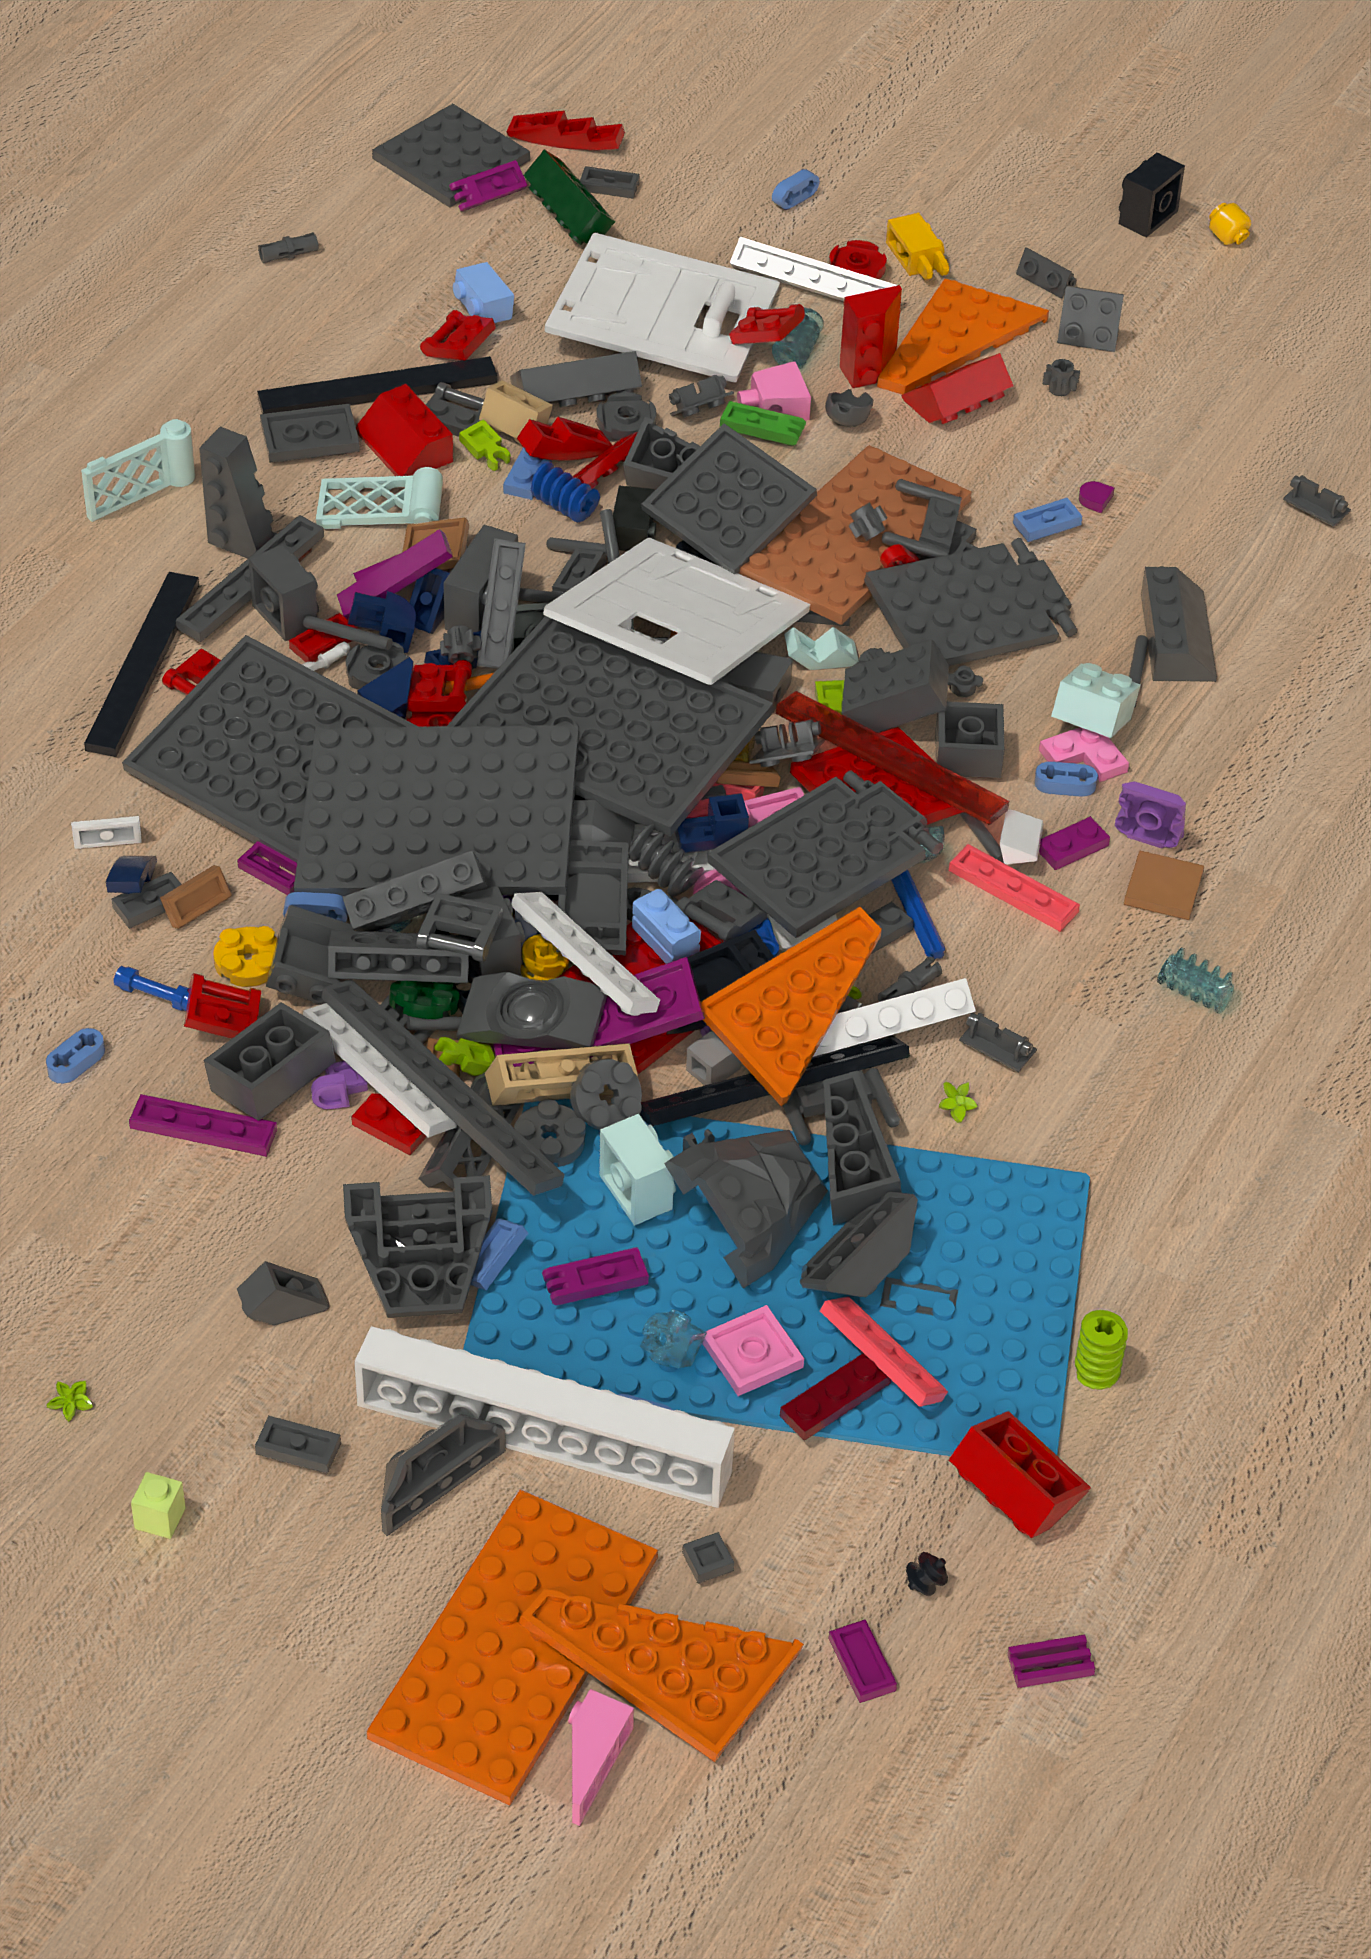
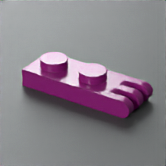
M514 160L455 181L449 185L451 191L462 189L461 192L454 195V199L456 202L463 199L467 200L458 206L460 212L524 190L528 184L517 161Z
M638 1247L549 1267L542 1272L543 1279L547 1282L546 1287L551 1294L550 1298L553 1305H562L647 1285L649 1277Z

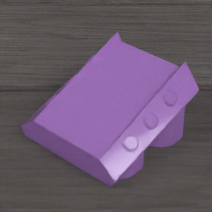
M1135 781L1122 784V791L1118 801L1121 809L1115 820L1117 830L1127 835V838L1161 849L1177 846L1180 839L1184 837L1186 803L1177 794Z

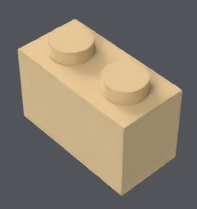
M502 380L487 388L479 420L484 419L493 430L504 432L514 437V440L520 443L517 437L528 420L531 419L548 424L553 405Z

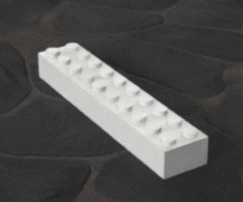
M371 1326L355 1359L357 1406L434 1428H438L459 1414L496 1423L505 1429L506 1448L716 1508H719L732 1473L735 1428L727 1426L720 1421L705 1420L691 1416L681 1410H669L652 1405L645 1400L630 1399L616 1395L609 1390H598L580 1385L573 1380H562L544 1375L534 1369L526 1370L509 1365L498 1359L483 1358L473 1355L466 1350H455L437 1345L427 1339L419 1340L401 1335L391 1329L383 1330Z

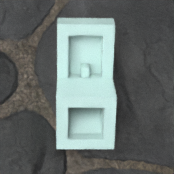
M794 627L784 634L789 657L809 670L852 667L859 660L854 640L834 627L816 641Z

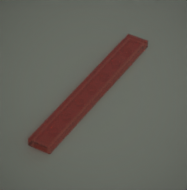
M798 691L790 694L776 706V714L794 724L810 719L813 722L819 721L821 734L817 736L988 825H991L1008 811L1010 801Z

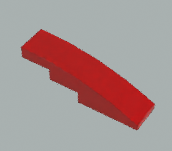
M565 110L513 116L506 131L509 137L530 143L579 150L619 149L625 135L623 124L596 126L594 117L568 120Z

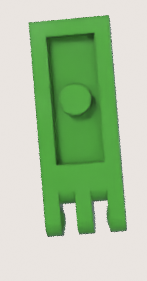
M729 401L720 418V427L725 423L737 433L792 446L797 444L806 426V421L803 418Z

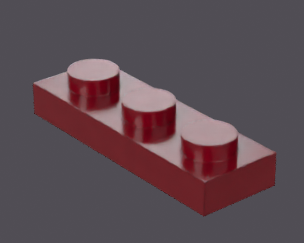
M862 1353L780 1407V1417L805 1441L891 1384V1379L876 1366L874 1361Z

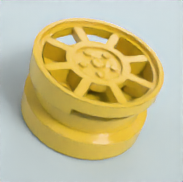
M541 934L534 935L523 944L522 960L526 968L524 965H521V974L523 977L533 980L554 979L561 975L563 970L565 972L568 969L569 959L562 956L561 952H556L557 948L550 941L544 939ZM527 972H531L532 974H534V977L528 975Z

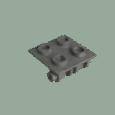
M1066 286L1057 343L1115 352L1124 294Z
M810 719L796 722L795 725L793 722L789 723L788 729L791 742L788 741L784 724L779 725V731L777 725L761 727L760 731H757L755 734V741L757 745L762 744V748L750 760V764L760 763L761 767H769L779 764L780 759L792 757L793 762L811 759V754L817 752L818 748L825 742V737L817 738V735L821 734L819 721L813 722Z

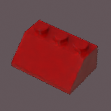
M900 285L844 297L840 369L852 388L876 384L879 375L897 350L902 294Z
M998 353L970 363L901 396L903 401L928 423L940 420L942 424L959 418L957 412L963 409L966 414L981 408L980 401L987 399L988 403L1004 397L1003 391L1013 387V383L1002 356Z
M407 384L381 393L356 425L357 435L394 476H413L416 470L420 468L432 467L437 469L453 462V434Z
M1009 1411L972 1426L948 1460L957 1468L962 1478L972 1482L985 1494L986 1500L991 1505L1000 1508L1013 1521L1014 1526L1030 1538L1050 1530L1091 1489L1080 1476Z

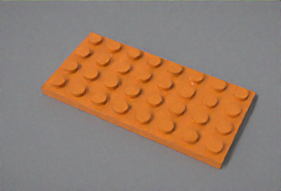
M519 1490L367 1729V1739L510 1806L589 1674L520 1625L521 1615L544 1588L564 1592L568 1596L580 1595L590 1597L591 1602L618 1607L619 1603L630 1605L658 1559V1550L530 1493Z

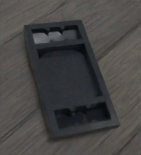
M754 929L687 958L691 964L700 1002L775 957ZM699 1020L667 1031L666 1034H679L703 1029L707 1024L703 1020Z

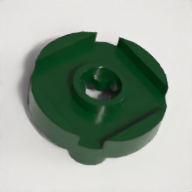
M396 981L390 986L388 1001L394 1009L396 1003L404 1007L403 1014L422 1019L443 1018L444 1011L451 1010V1015L457 1012L459 992L453 988L452 982Z

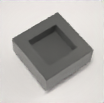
M719 1532L683 1544L682 1554L698 1584L734 1571V1561Z

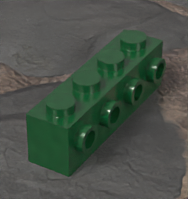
M544 149L523 176L531 184L528 187L531 192L544 199L542 205L550 212L557 214L555 220L564 228L570 229L568 235L578 244L582 245L583 242L588 244L593 233L605 235L616 222L567 165Z

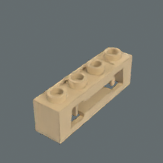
M630 1043L497 1055L485 1072L492 1105L537 1102L545 1099H569L572 1084L576 1082L578 1075L581 1073L579 1071L586 1064L598 1060L597 1056H603L601 1059H614L619 1062L628 1063L632 1067L633 1072L638 1076ZM515 1063H523L521 1067H513ZM604 1085V1092L600 1093L599 1096L612 1095L613 1091L609 1090L607 1085Z

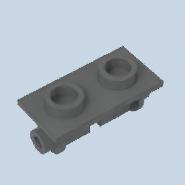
M1025 247L1016 272L1017 275L1059 298H1063L1066 286L1075 287L1077 279L1074 278L1072 271Z
M713 375L710 378L697 382L700 391L698 394L694 383L674 389L673 393L669 394V400L672 405H676L677 411L670 414L672 416L682 413L683 418L699 413L698 406L707 403L710 409L726 403L724 397L732 395L734 392L725 393L724 387L727 385L725 378Z
M1295 475L1290 483L1293 489L1283 498L1284 501L1332 526L1337 525L1351 511L1347 507L1348 502L1345 501L1344 496L1338 495L1326 488L1322 489L1321 493H1319V484L1307 479L1303 475L1300 477Z
M982 1013L970 1014L966 1025L970 1027L959 1039L962 1043L1017 1072L1023 1068L1037 1051V1048L1033 1047V1044L1029 1042L1028 1037H1022L1007 1028H1004V1030L999 1029V1024L984 1017Z

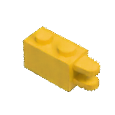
M919 212L888 220L886 244L909 276L920 274L924 280L932 278L933 270H937L942 276L949 273V264L944 256L943 242L936 237L930 224L925 222Z

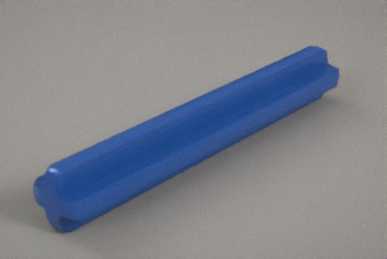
M906 870L891 879L907 915L914 920L913 928L926 956L941 959L944 956L945 946L909 870Z

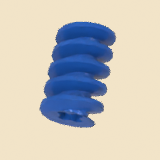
M552 462L543 463L534 474L531 483L532 495L537 500H541L544 504L551 506L554 510L560 511L562 515L569 517L574 522L586 520L599 504L600 493L597 489H591L587 483L582 484L579 478H573L568 472L564 473L560 467L554 468Z

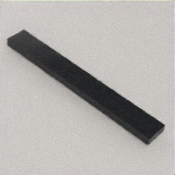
M491 356L466 361L462 360L259 390L257 395L262 414L333 405H354L374 402L381 393L407 384L416 395L434 393L440 382L449 384L452 389L497 383V373Z
M168 572L84 742L85 751L117 757L178 631L176 619L188 610L199 587V577Z
M892 1035L814 1056L795 1088L909 1058V1046ZM750 1073L641 1102L642 1109L639 1115L648 1125L653 1127L770 1094Z

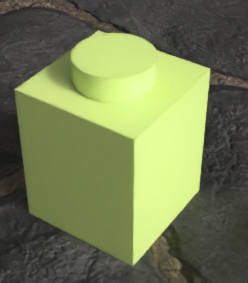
M146 1472L131 1501L134 1528L171 1539L186 1508L183 1483Z

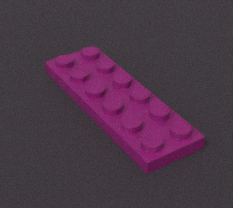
M685 957L633 975L660 999L657 1012L642 1013L638 1016L626 1014L607 995L593 1047L632 1044L705 1019L688 958ZM493 1043L496 1056L561 1050ZM515 1063L513 1067H521L523 1063Z

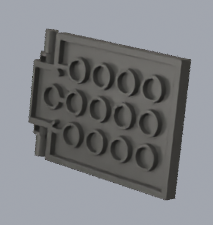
M1016 538L1011 542L1012 548L1019 557V565L1016 564L1005 544L1001 543L866 572L864 578L865 584L903 649L932 639L949 666L1056 642L1059 632L1049 617H1052L1055 623L1060 624L1067 637L1075 635L1078 631L1070 618L1072 604L1046 562L1038 560L1034 552L1028 550L1022 538Z
M848 771L844 775L843 781L856 791L855 793L840 779L834 777L708 852L707 862L791 935L797 938L924 860L925 849L919 844L923 845L934 855L942 849V843L929 834V829L926 827L927 819L881 781L873 784L869 780L864 781L853 771Z

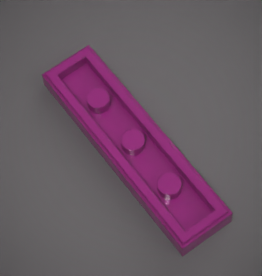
M440 529L338 593L337 597L343 616L349 619L355 592L385 599L387 591L392 593L400 591L452 558L453 555L446 534Z
M140 1094L129 1119L130 1129L265 1157L268 1155L277 1132V1122L264 1119L258 1121L250 1116Z

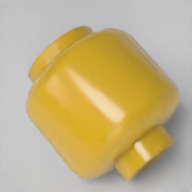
M1221 203L1211 212L1209 228L1224 245H1230L1235 242L1239 245L1249 237L1250 232L1248 230L1251 226V219L1238 204Z

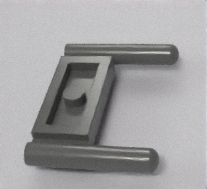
M899 479L895 484L897 491L929 500L920 538L917 541L891 532H885L882 535V542L890 546L900 544L910 552L930 558L948 555L962 497Z
M550 537L546 542L548 549L573 552L553 584L552 592L520 588L518 600L537 603L552 602L603 568L607 557L605 544Z
M871 1068L865 1074H863L862 1070L858 1071L870 1104H872V1100L876 1099L889 1127L898 1126L900 1124V1117L879 1070ZM823 1081L795 1088L788 1102L783 1105L799 1145L806 1146L811 1142V1136L802 1114L805 1118L825 1113Z

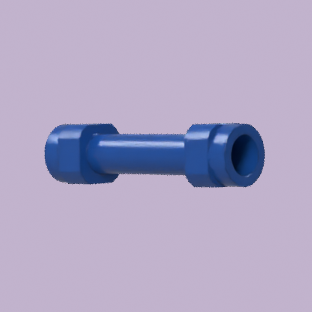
M120 966L114 976L115 986L130 993L134 989L172 1002V1008L186 1011L189 995L188 987L179 985L177 989L139 976V970L129 966Z

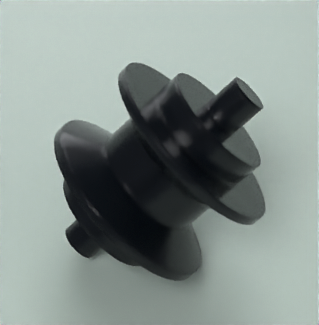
M928 1552L919 1554L918 1563L909 1562L906 1565L909 1581L908 1587L926 1596L933 1595L936 1591L935 1584L944 1586L948 1582L944 1566L946 1561L942 1557L939 1559Z

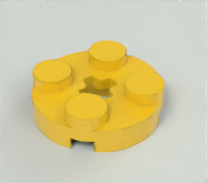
M268 926L228 928L223 930L213 952L217 973L221 977L223 974L225 977L230 978V983L236 986L253 987L266 983L277 942L274 930ZM244 954H254L252 959L246 960Z

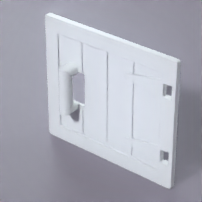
M593 233L545 324V332L621 353L636 351L637 357L708 376H723L727 381L737 382L754 343L732 344L730 336L720 334L724 317L727 311L740 314L734 327L736 328L738 322L747 317V310L750 307L770 309L779 290L780 282ZM589 257L598 259L597 263L589 262ZM564 305L573 308L571 312L562 309ZM704 306H710L704 319L703 329L695 327Z
M647 538L544 607L543 615L703 683L712 685L806 615L811 604L738 573L733 574L723 567L660 541ZM639 616L675 631L677 634L664 643L631 629V619Z

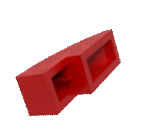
M559 416L552 426L529 419L517 437L530 456L546 460L566 461L597 457L612 446L601 430Z

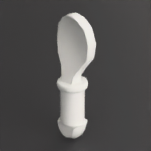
M342 642L326 653L319 654L317 662H305L302 665L313 671L323 667L327 669L332 663L346 656L351 647L348 643Z

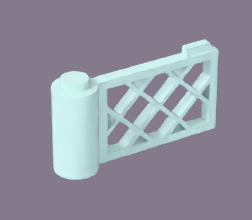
M178 419L170 420L162 425L160 434L106 459L102 456L87 463V468L81 470L87 518L93 522L170 485L184 487L191 484L195 479L190 425ZM156 448V452L151 460H144L148 452ZM131 460L124 473L118 472L124 462ZM140 464L146 466L138 479L132 477ZM154 470L159 472V479L146 483ZM104 472L105 474L97 486L94 485L92 477ZM114 476L120 478L112 491L106 489ZM128 482L134 484L129 493L120 495ZM102 494L108 496L104 504L96 508L95 505Z
M423 467L416 470L413 476L321 479L316 523L324 529H341V526L419 524L438 521L443 476L437 469ZM394 487H405L396 495L389 491ZM364 488L374 489L365 496L359 492ZM342 489L343 492L333 497L328 493V490ZM381 495L388 499L379 506L373 502ZM351 496L357 500L350 506L342 503ZM395 505L402 509L401 513L387 512V510ZM365 506L371 510L366 514L356 513ZM334 507L340 510L336 515H325L326 512Z

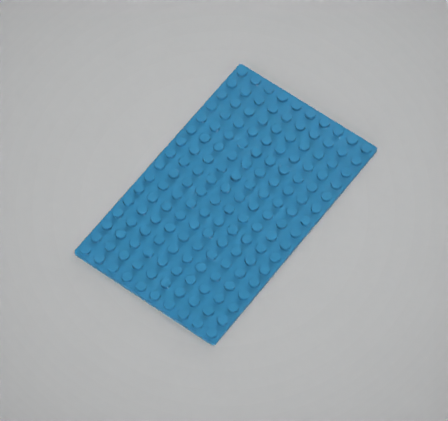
M571 1099L555 1100L559 1105L573 1110ZM541 1101L524 1103L522 1113L531 1107L538 1106ZM691 1116L653 1126L660 1145L664 1150H669L674 1157L683 1152L684 1136L692 1133L697 1140V1144H699L705 1138L704 1132L706 1129L712 1132L715 1142L783 1131L782 1129ZM586 1122L585 1145L581 1155L575 1161L565 1166L558 1167V1163H553L565 1174L561 1187L533 1196L507 1172L495 1221L500 1218L522 1225L529 1234L488 1289L478 1288L463 1350L483 1358L498 1359L509 1365L526 1370L534 1369L551 1377L573 1380L580 1385L594 1389L609 1390L616 1395L628 1394L664 1404L673 1410H681L691 1416L705 1420H716L731 1424L796 1433L780 1417V1407L863 1353L820 1312L825 1301L850 1297L941 1383L948 1393L942 1402L919 1407L891 1380V1384L813 1436L951 1456L972 1426L1009 1411L1056 1455L1058 1454L1090 1183L1088 1174L887 1145L901 1181V1192L915 1194L918 1201L910 1252L899 1263V1266L886 1277L901 1279L908 1285L923 1283L935 1285L944 1290H958L956 1305L954 1306L953 1302L949 1300L950 1294L892 1284L889 1300L896 1301V1309L880 1306L886 1277L877 1285L876 1290L866 1298L802 1288L800 1284L803 1266L847 1223L844 1222L833 1226L827 1137L824 1135L810 1134L811 1142L806 1146H799L828 1192L807 1222H805L774 1269L745 1288H742L723 1258L737 1249V1246L699 1186L683 1194L674 1180L676 1192L673 1193V1209L634 1226L599 1175L600 1131L589 1126ZM546 1132L543 1134V1138L545 1139L549 1136L557 1138L556 1133L554 1132ZM638 1247L649 1275L647 1285L562 1305L552 1304L551 1294L546 1287L547 1282L544 1281L542 1276L544 1269ZM767 1305L804 1357V1368L737 1396L701 1343V1335L703 1332ZM918 1305L932 1308L933 1315L917 1313Z

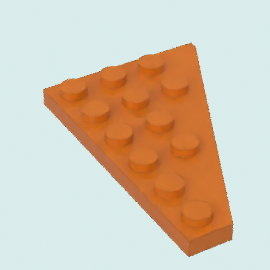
M945 278L879 375L877 387L898 394L907 393L918 386L931 382V377L942 371L947 374L963 366L967 361L980 357L981 351L991 346L996 349L1013 340L1015 336L1029 332L1030 326L1040 321L1046 323L1049 317V310Z
M861 907L856 908L701 1002L705 1017L702 1020L780 1106L788 1102L881 937L882 929Z
M546 1588L542 1590L521 1615L519 1622L520 1625L714 1762L797 1658L804 1645L797 1639H794L792 1643L765 1637L766 1633L745 1632L738 1627L708 1621L705 1622V1625L679 1620V1615L669 1613L656 1614L649 1609L620 1603L618 1607L591 1602L590 1597L580 1595L568 1596L564 1592Z

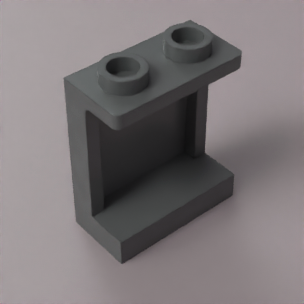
M289 905L280 926L266 987L312 1001L316 1004H325L326 1002L321 999L323 987L340 983L338 978H328V946L331 930L354 931L352 925Z

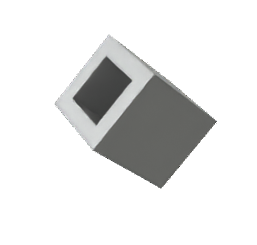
M710 1031L687 1047L686 1071L704 1086L726 1080L741 1069L740 1060L713 1031Z

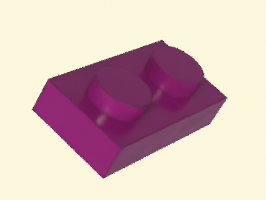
M1090 816L1042 838L1039 854L1054 870H1057L1108 847L1110 836Z

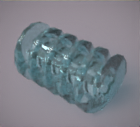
M804 307L805 316L803 321L783 340L775 341L772 346V354L778 365L796 361L798 368H803L820 336V332L824 328L822 316L817 311Z
M1183 947L1175 954H1171L1159 972L1157 983L1161 985L1166 982L1168 989L1173 991L1178 988L1180 995L1185 997L1190 994L1192 1001L1197 1003L1202 1000L1204 1007L1209 1009L1214 1006L1216 1013H1222L1234 992V984L1232 983L1234 973L1229 971L1221 978L1222 967L1219 965L1209 972L1210 961L1207 959L1197 966L1198 955L1195 953L1185 960L1186 949Z

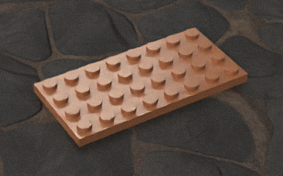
M868 445L817 492V496L760 553L750 556L749 562L740 567L739 574L811 604L810 611L842 625L872 596L864 582L866 572L884 569L880 562V556L890 545L882 542L883 533L891 532L919 541L929 500L897 491L895 488L896 482L899 479H903L962 497L959 512L971 501L972 491ZM870 502L873 509L880 505L886 514L887 519L882 522L886 529L866 541L863 535L855 538L848 525L854 522L850 514Z

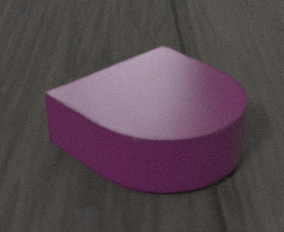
M1096 481L1086 482L1080 487L1079 502L1088 509L1102 513L1114 496L1115 487Z

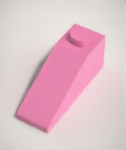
M592 1689L589 1690L583 1702L577 1701L568 1720V1723L572 1725V1823L578 1826L583 1821L631 1734L634 1721V1707Z

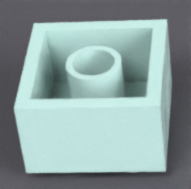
M1081 663L1060 682L1051 717L1112 738L1131 720L1141 684L1132 682L1130 677L1123 674L1113 675L1104 672L1096 664Z
M639 1114L600 1129L599 1175L634 1226L672 1210L673 1193L676 1192L674 1179L664 1164L674 1156L669 1150L663 1149L655 1129L651 1125L647 1126Z

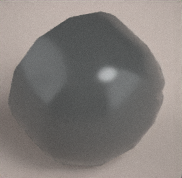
M851 389L841 394L837 392L829 393L825 403L826 413L839 425L845 427L859 426L867 420L874 400L866 392L860 397H856Z

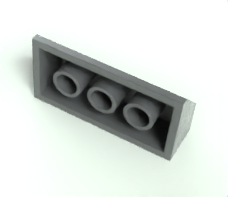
M636 351L521 369L510 376L513 386L550 404L559 403L560 408L577 405V399L588 398V403L606 400L605 395L634 393V390L642 387Z
M1145 567L1141 600L1146 636L1149 640L1148 650L1153 681L1216 682L1217 674L1204 591L1177 567Z

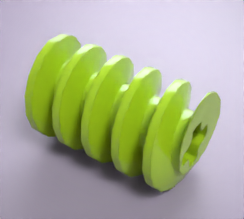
M1095 1310L1086 1314L1081 1322L1075 1367L1077 1369V1380L1086 1387L1099 1390L1110 1388L1118 1381L1121 1375L1124 1351L1128 1339V1328L1119 1315L1107 1310Z

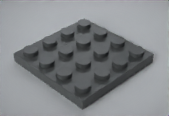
M452 103L372 149V159L451 208L462 201L456 202L454 199V195L461 192L462 189L451 191L449 188L451 183L514 160L517 161L520 167L530 161V151Z
M724 423L641 505L642 511L716 565L723 567L733 574H739L740 567L749 562L750 556L760 553L817 496V489Z

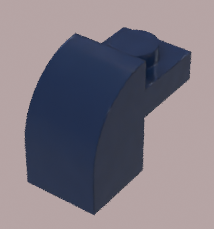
M387 591L385 599L355 592L348 624L379 631L378 635L391 638L393 642L403 647L404 653L408 654L415 629L416 612L406 599Z
M742 794L709 797L708 816L687 818L675 831L679 848L683 849L685 853L705 850L712 851L747 830L749 816Z

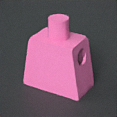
M796 361L754 372L751 376V389L737 392L738 403L800 417L805 421L810 420L811 396Z

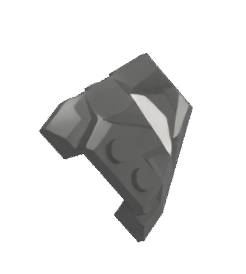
M790 1130L696 1144L664 1163L683 1194L699 1186L737 1246V1249L723 1258L742 1288L747 1287L774 1269L805 1222H807L828 1192Z
M490 1175L454 1177V1191L381 1196L380 1182L343 1184L345 1222L387 1318L463 1313L488 1223L492 1215Z

